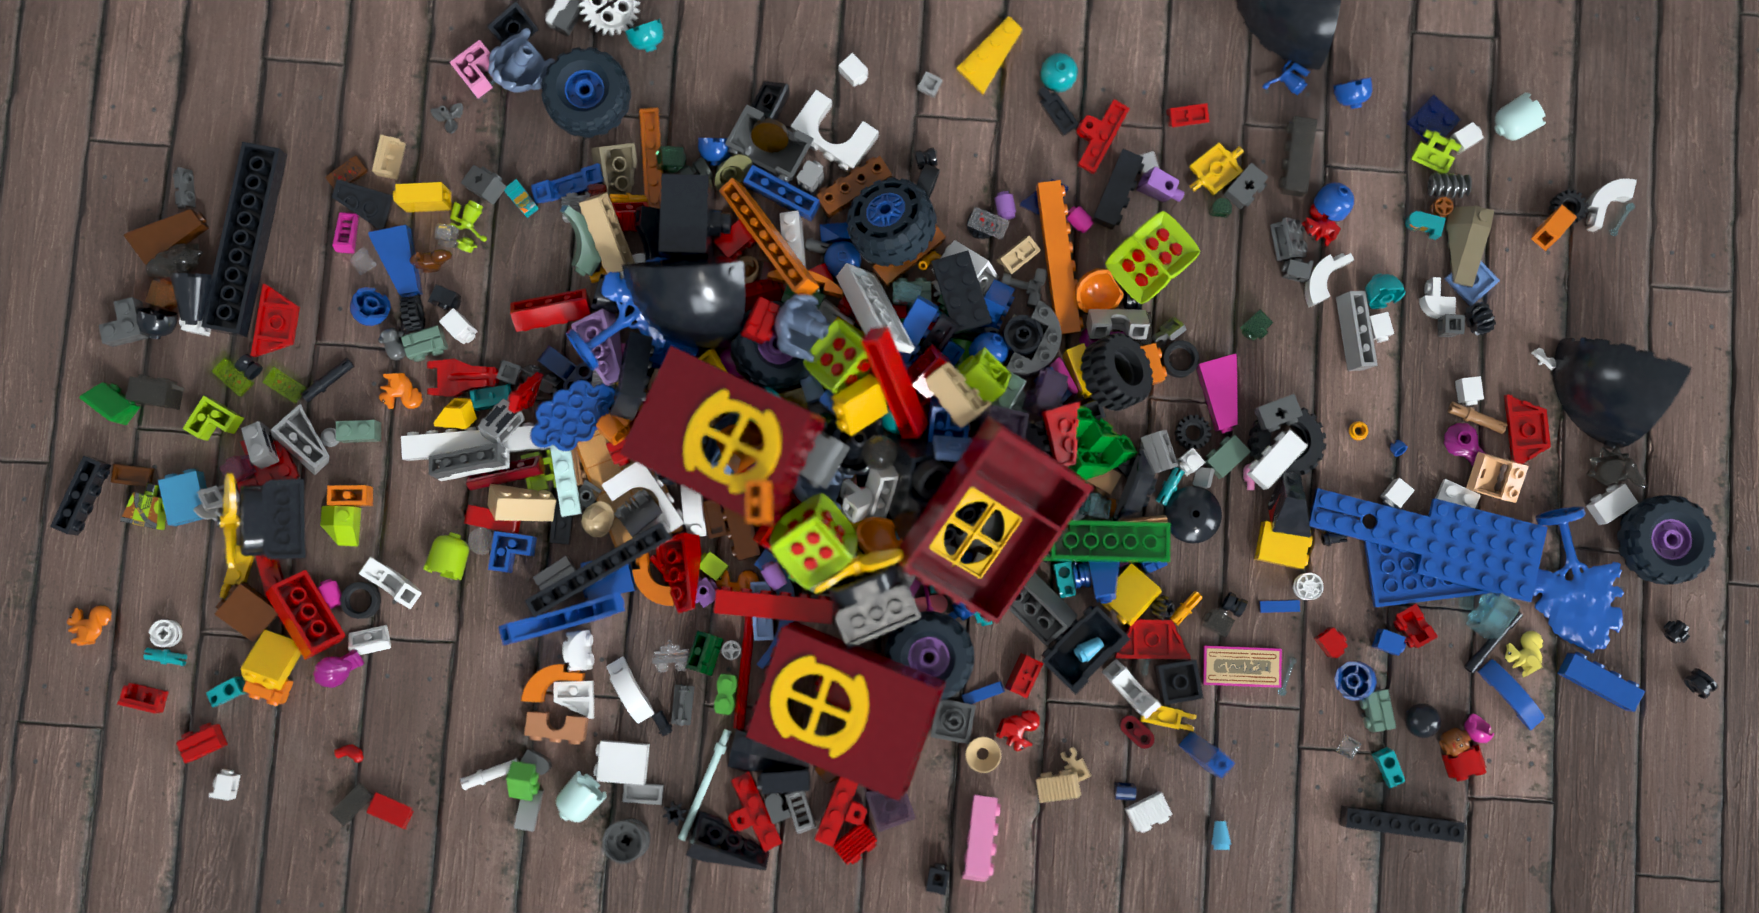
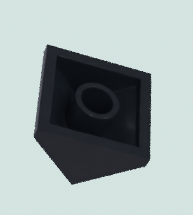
M513 1L486 25L500 43L515 34H519L525 28L530 30L529 38L539 30L516 1Z
M763 81L751 107L763 112L766 119L778 120L790 95L789 85L786 83Z

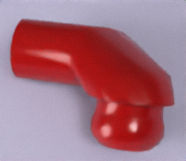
M353 744L334 750L337 759L348 756L356 763L364 759L363 751Z

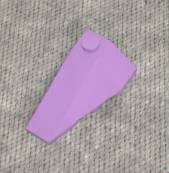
M601 309L571 324V326L586 343L616 321L615 314ZM620 331L591 350L599 363V367L595 370L606 386L617 382L622 366Z

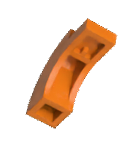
M649 552L637 558L636 564L640 566V569L632 570L634 581L641 593L657 604L675 606L670 595V586L665 587L658 584L651 575Z
M567 664L545 667L534 674L528 681L521 701L544 702L546 691L552 683L558 680L585 681L586 673H582L580 670L566 672Z

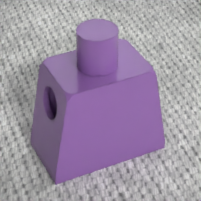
M1153 167L1143 173L1136 189L1161 202H1166L1171 198L1180 202L1185 193L1177 188L1179 184L1178 179L1157 167Z

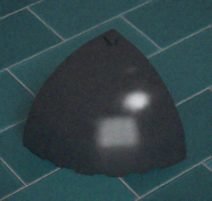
M1236 0L1238 4L1237 9L1241 12L1246 27L1251 34L1254 33L1260 40L1259 43L1270 52L1272 50L1281 56L1280 58L1284 61L1289 60L1304 68L1320 70L1331 47L1341 0Z
M719 256L693 260L674 258L622 264L625 283L631 293L633 303L638 307L644 319L665 337L689 347L719 350L730 348L732 340L736 339L737 335L741 332L745 311L743 261Z
M1573 337L1562 339L1559 341L1554 357L1556 368L1553 369L1554 385L1558 399L1568 417L1580 430L1603 443V446L1610 450L1629 446L1643 437L1671 406L1692 370L1691 367L1671 358H1667V360L1655 357V352L1646 350L1636 351V346L1624 343L1611 345L1609 340L1597 338L1593 340L1586 337H1581L1580 341H1575Z
M923 432L920 438H902L898 434L887 435L885 461L890 460L899 475L889 511L899 539L902 538V540L907 536L931 501V499H926L915 490L912 484L913 474L920 464L930 459L938 460L935 458L933 443L928 442L927 432ZM939 460L950 470V472L958 462L952 460ZM940 470L934 471L926 478L924 488L931 487L936 483L940 476ZM985 501L971 502L956 511L955 517L970 525L977 517L980 518L988 503ZM953 523L947 524L944 532V545H948L957 535L962 536L966 531Z

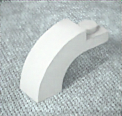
M1615 180L1595 191L1586 202L1588 206L1585 209H1588V212H1590L1586 219L1588 224L1586 230L1595 232L1602 228L1605 212L1611 201L1626 202L1633 198L1637 180Z
M1342 253L1334 258L1330 254L1313 267L1310 278L1305 283V299L1308 307L1330 297L1327 289L1328 277L1331 272L1348 265L1354 260L1351 253L1346 256Z
M681 485L682 509L687 533L699 535V537L707 536L703 496Z
M369 557L359 571L360 575L383 588L394 600L409 609L412 608L422 594L404 576L372 557Z
M621 657L607 665V670L611 676L610 680L634 720L639 724L654 715L653 708L648 698L638 686L626 659Z
M1117 659L1102 671L1117 691L1145 718H1148L1161 706Z

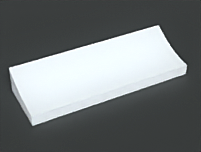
M846 263L836 278L865 335L871 328L888 327L898 351L911 353L915 347L876 274Z

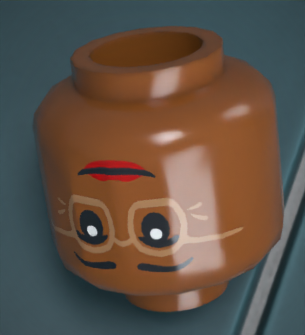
M1455 727L1441 735L1439 744L1445 754L1457 756L1469 749L1471 738L1465 730L1461 731Z

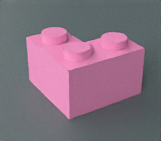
M480 40L450 61V64L477 98H480L493 88L483 75L488 70L490 52Z

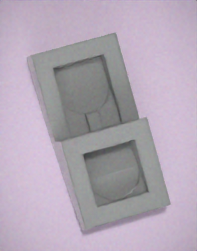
M216 485L197 492L205 510L223 506L224 485L219 487ZM235 486L236 502H239V493Z
M539 790L538 794H534L532 801L520 800L514 828L535 831L538 811H540L544 793L543 790Z

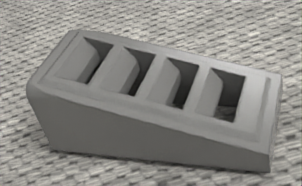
M805 791L785 794L796 832L800 834L816 828L817 826ZM802 796V800L792 803V799ZM802 804H804L805 806L801 809L794 810V807ZM807 812V815L797 818L798 814ZM806 820H809V821H810V823H807V824L802 825V826H800V824H799L800 822H803V821H806Z

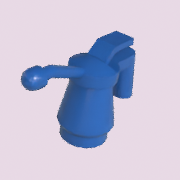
M1289 61L1282 68L1280 77L1264 83L1263 88L1267 89L1271 83L1280 80L1285 83L1291 93L1298 96L1308 84L1303 78L1292 72L1296 71L1306 77L1311 71L1297 63H1294L1286 70L1291 63Z

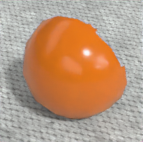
M1096 268L1086 272L1080 278L1076 287L1077 303L1086 313H1088L1089 309H1115L1120 304L1124 295L1111 272L1106 268Z
M869 517L863 519L858 524L856 531L858 537L857 544L863 554L898 549L903 541L902 538L900 540L896 538L895 525L892 520L882 517Z

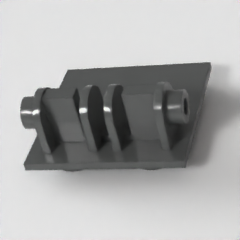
M645 489L639 490L633 495L635 501L631 497L629 498L632 502L631 504L625 501L628 507L623 504L614 513L632 537L636 536L663 513Z

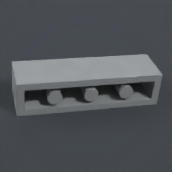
M1350 291L1337 296L1336 302L1347 370L1360 371L1378 366L1366 291Z

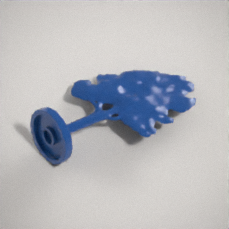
M656 257V258H654L653 260H647L646 262H648V261H656V260H665V259H670V258H660V257ZM609 272L605 276L602 285L603 296L617 303L620 312L618 319L586 343L574 329L566 332L570 343L592 371L599 367V363L591 350L623 328H639L641 334L653 337L652 345L655 346V351H659L661 347L663 348L666 342L664 335L644 319L638 307L633 303V298L629 289H627L625 279H620L619 272ZM632 305L634 312L625 317L627 306Z
M1566 507L1541 513L1535 517L1538 525L1559 524L1566 553V564L1562 569L1554 573L1542 569L1538 570L1533 596L1542 593V597L1536 602L1535 609L1543 613L1545 617H1549V626L1563 640L1582 647L1591 654L1596 649H1605L1610 642L1608 636L1609 629H1613L1618 633L1623 625L1622 609L1620 607H1611V602L1614 601V598L1622 597L1624 594L1620 587H1612L1616 577L1620 578L1622 572L1620 569L1621 564L1613 562L1588 568L1587 565L1579 562L1577 559L1568 522L1584 517L1586 515L1584 507ZM1581 567L1584 570V573L1580 572ZM1572 568L1573 580H1566L1565 574Z

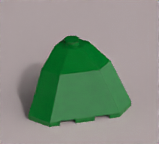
M1080 406L1077 411L1079 424L1076 427V464L1067 466L1085 480L1109 472L1137 455L1138 452L1129 437L1124 434H1117L1112 430L1113 426L1102 418L1098 420L1092 416L1090 409Z

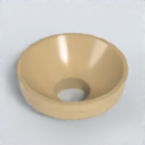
M978 737L969 743L965 756L968 765L973 770L987 773L994 770L1000 763L1001 750L993 739ZM980 748L988 750V757L982 760L977 757V751Z

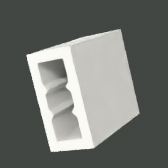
M611 740L600 741V744H597L596 756H599L598 764H595L594 776H597L596 781L644 785L647 778L650 744Z

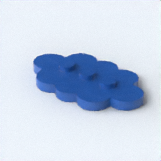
M577 380L570 385L568 390L561 389L556 391L551 401L542 402L537 406L535 416L539 423L532 427L530 431L531 442L539 448H547L554 445L558 450L570 451L577 446L578 441H589L593 438L595 430H598L596 427L598 420L610 413L608 408L615 402L613 400L615 389L611 385L606 386L605 384H598L593 387L586 380Z

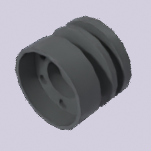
M634 818L624 819L611 825L605 831L603 837L605 854L612 861L619 864L629 863L643 856L650 845V832L647 826L642 821ZM632 837V841L626 842L625 838Z

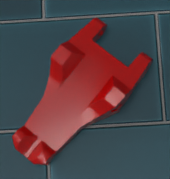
M455 358L427 362V368H437V388H427V395L458 398L474 388L496 387L500 383V380L496 378L499 370L495 366H471Z

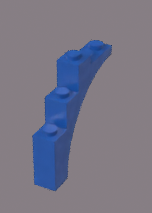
M616 592L578 605L538 615L535 618L530 617L501 625L498 628L503 646L605 619L625 611L624 599L621 596V592Z

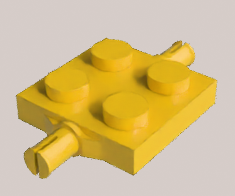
M1220 142L1190 165L1189 168L1197 177V180L1189 185L1190 189L1193 188L1192 191L1195 192V190L1203 185L1213 196L1243 172L1236 161V158L1244 153L1243 149L1238 146L1230 153Z

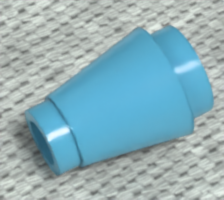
M1099 637L1077 645L1074 653L1082 663L1088 662L1104 647V644Z
M1226 821L1214 822L1211 844L1214 850H1230L1229 845H1231Z

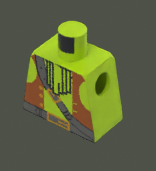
M147 483L144 494L134 492L120 521L164 530L166 514L162 498L157 497L159 486Z

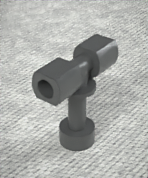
M1037 268L1034 279H1030L1029 282L1011 278L1012 274L1004 272L1002 283L1026 289V294H1030L1027 307L1035 309L1039 300H1041L1042 294H1040L1041 287L1045 284L1048 271Z

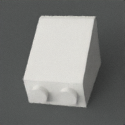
M954 240L946 248L941 258L968 250L983 296H985L993 280L999 278L989 260Z

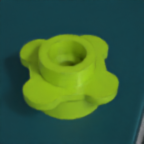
M467 237L456 240L458 242L457 247L465 252L472 253L473 248L478 247L476 244H473L474 241Z

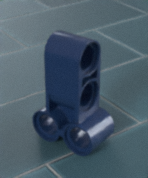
M550 345L537 359V361L565 381L564 390H568L570 385L577 380L592 382L593 371L586 363H580L576 366ZM589 368V375L582 377V371Z

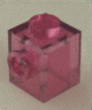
M249 455L232 456L226 459V463L219 467L224 478L226 473H233L235 483L244 481L257 472L250 461Z

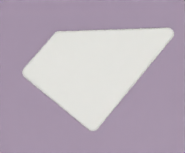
M1154 152L1140 155L1144 157L1142 163L1145 164L1142 171L1146 172L1153 167L1159 168Z

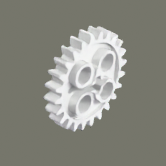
M582 0L583 2L578 5V7L584 8L580 15L586 14L587 16L583 21L591 22L589 28L596 26V33L602 29V35L609 31L610 36H613L614 31L620 35L621 29L623 31L628 30L627 25L632 27L634 24L631 20L636 21L638 19L634 14L640 12L639 9L635 8L640 5V2L635 0H618L599 14H596L595 11L613 0H600L601 4L599 6L594 5L592 0ZM618 4H624L627 8V11L621 12L618 8ZM604 13L611 16V22H606L603 19Z

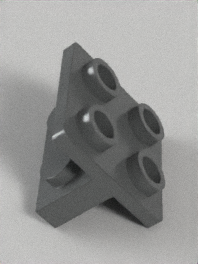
M1285 217L1282 218L1283 221L1270 225L1277 261L1282 262L1296 257H1307L1308 246L1303 237L1304 226L1299 220Z

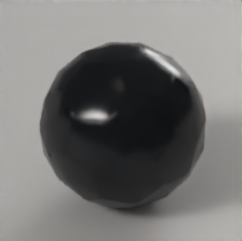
M1426 703L1413 705L1405 714L1406 728L1418 738L1432 737L1440 729V714L1437 709Z

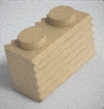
M1071 769L1061 770L1057 775H1052V772L1041 773V777L1036 779L1040 803L1073 799L1081 796L1078 773H1071Z

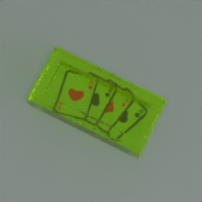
M226 357L212 370L239 397H242L254 384L252 380L249 381L244 376L243 372H239Z
M274 366L263 381L264 384L293 403H297L302 396L300 393L307 389V387Z

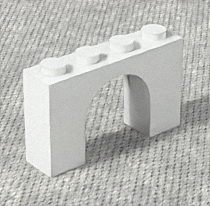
M816 90L790 126L791 132L795 133L796 130H799L813 137L814 141L810 146L811 149L821 151L826 159L836 161L844 171H851L861 163L877 140L879 131L863 121L853 136L845 143L832 144L825 141L819 134L818 129L821 121L832 107V100Z
M635 462L602 484V487L612 501L635 487L650 489L657 496L659 508L663 513L637 535L665 520L670 531H674L684 524L683 512L680 508L675 509L672 504L675 502L669 492L664 493L661 488L664 485L658 479V476L654 478L650 472L651 469Z

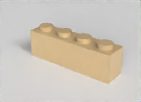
M605 192L591 196L579 203L581 213L585 217L588 230L593 237L595 248L599 252L602 265L607 274L609 272H622V264L635 263L608 193Z

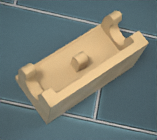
M380 134L372 171L377 176L398 180L406 143L401 142L398 138Z
M1029 235L1021 239L996 259V261L1004 266L1005 272L1013 274L1041 250Z

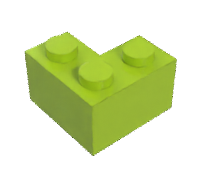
M203 396L183 429L199 439L208 441L217 427L225 432L235 434L244 417L216 400Z

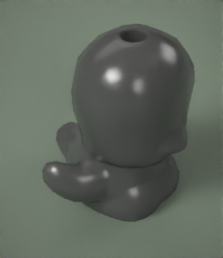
M395 328L383 331L379 335L378 341L385 344L384 347L390 359L401 360L405 357L406 353L403 343L399 338L404 336L405 332L397 331Z

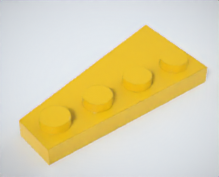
M1009 16L956 70L984 95L999 67L1022 32V28Z

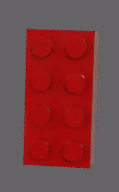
M306 570L270 586L265 593L305 660L340 643L346 636Z

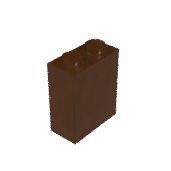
M242 581L239 585L235 583L228 591L231 595L227 600L222 598L215 608L218 610L215 615L254 643L277 613L269 599Z

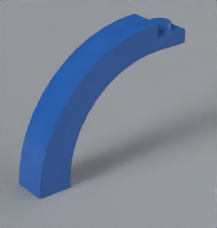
M765 549L754 565L762 571V566L770 561L773 563L778 562L786 576L787 584L775 590L776 594L789 592L791 597H796L792 582L787 578L786 570L776 557ZM779 621L778 630L772 644L756 665L764 669L768 664H771V652L774 646H777L779 629L793 621Z

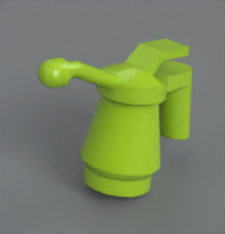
M469 200L465 205L462 219H460L458 216L461 205L454 202L450 219L462 225L457 226L453 223L450 225L460 230L470 229L481 241H487L486 236L479 235L473 228L474 222L482 213L483 206Z

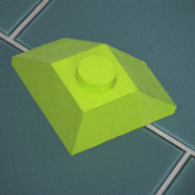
M322 506L320 526L338 546H359L361 508Z

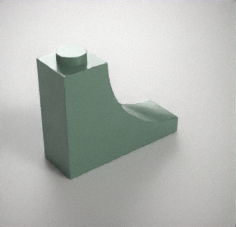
M563 205L559 212L570 221L577 241L576 253L571 265L575 267L574 271L584 277L585 274L592 276L601 262V257L595 248V242L588 230L585 217L570 206Z

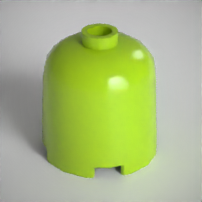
M450 532L449 536H438L432 543L423 570L430 573L433 571L441 573L440 576L449 579L462 580L469 555L468 544L460 539L461 535Z

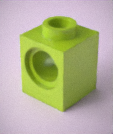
M712 552L704 553L701 556L700 569L715 581H718L719 577L729 568V565Z

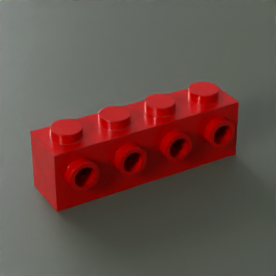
M586 288L512 302L510 304V315L516 332L529 331L540 327L546 328L555 324H566L571 321L581 320L591 315L592 312Z

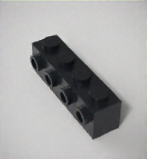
M83 455L50 525L51 528L68 535L79 536L85 528L87 516L93 511L96 497L102 491V484L110 474L111 464Z

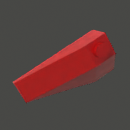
M683 532L656 547L657 562L659 567L663 568L665 573L663 577L665 582L669 583L671 588L670 595L678 613L695 609L701 562L699 535Z

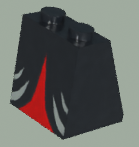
M1283 472L1268 504L1272 532L1310 538L1311 530L1301 475Z

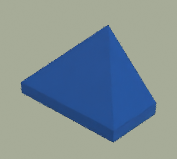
M847 222L820 224L821 242H851L847 231Z

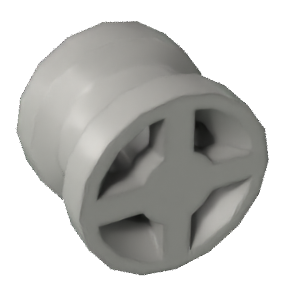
M734 640L725 642L721 650L722 655L729 660L737 659L742 651L740 643Z

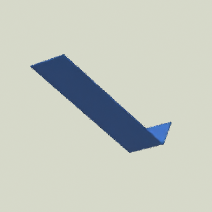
M1300 600L1259 601L1260 613L1300 612Z
M1002 681L961 696L964 703L973 704L1004 693L1005 689Z

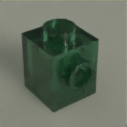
M661 146L656 151L657 170L677 173L686 164V154H684L683 147Z
M1259 309L1240 329L1247 339L1254 341L1259 338L1261 340L1269 333L1266 329L1274 322Z

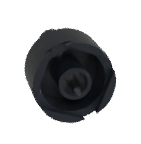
M1018 315L1010 319L1006 324L1001 337L1008 348L1009 356L1012 357L1015 352L1024 357H1029L1039 347L1043 331L1037 320L1027 315Z

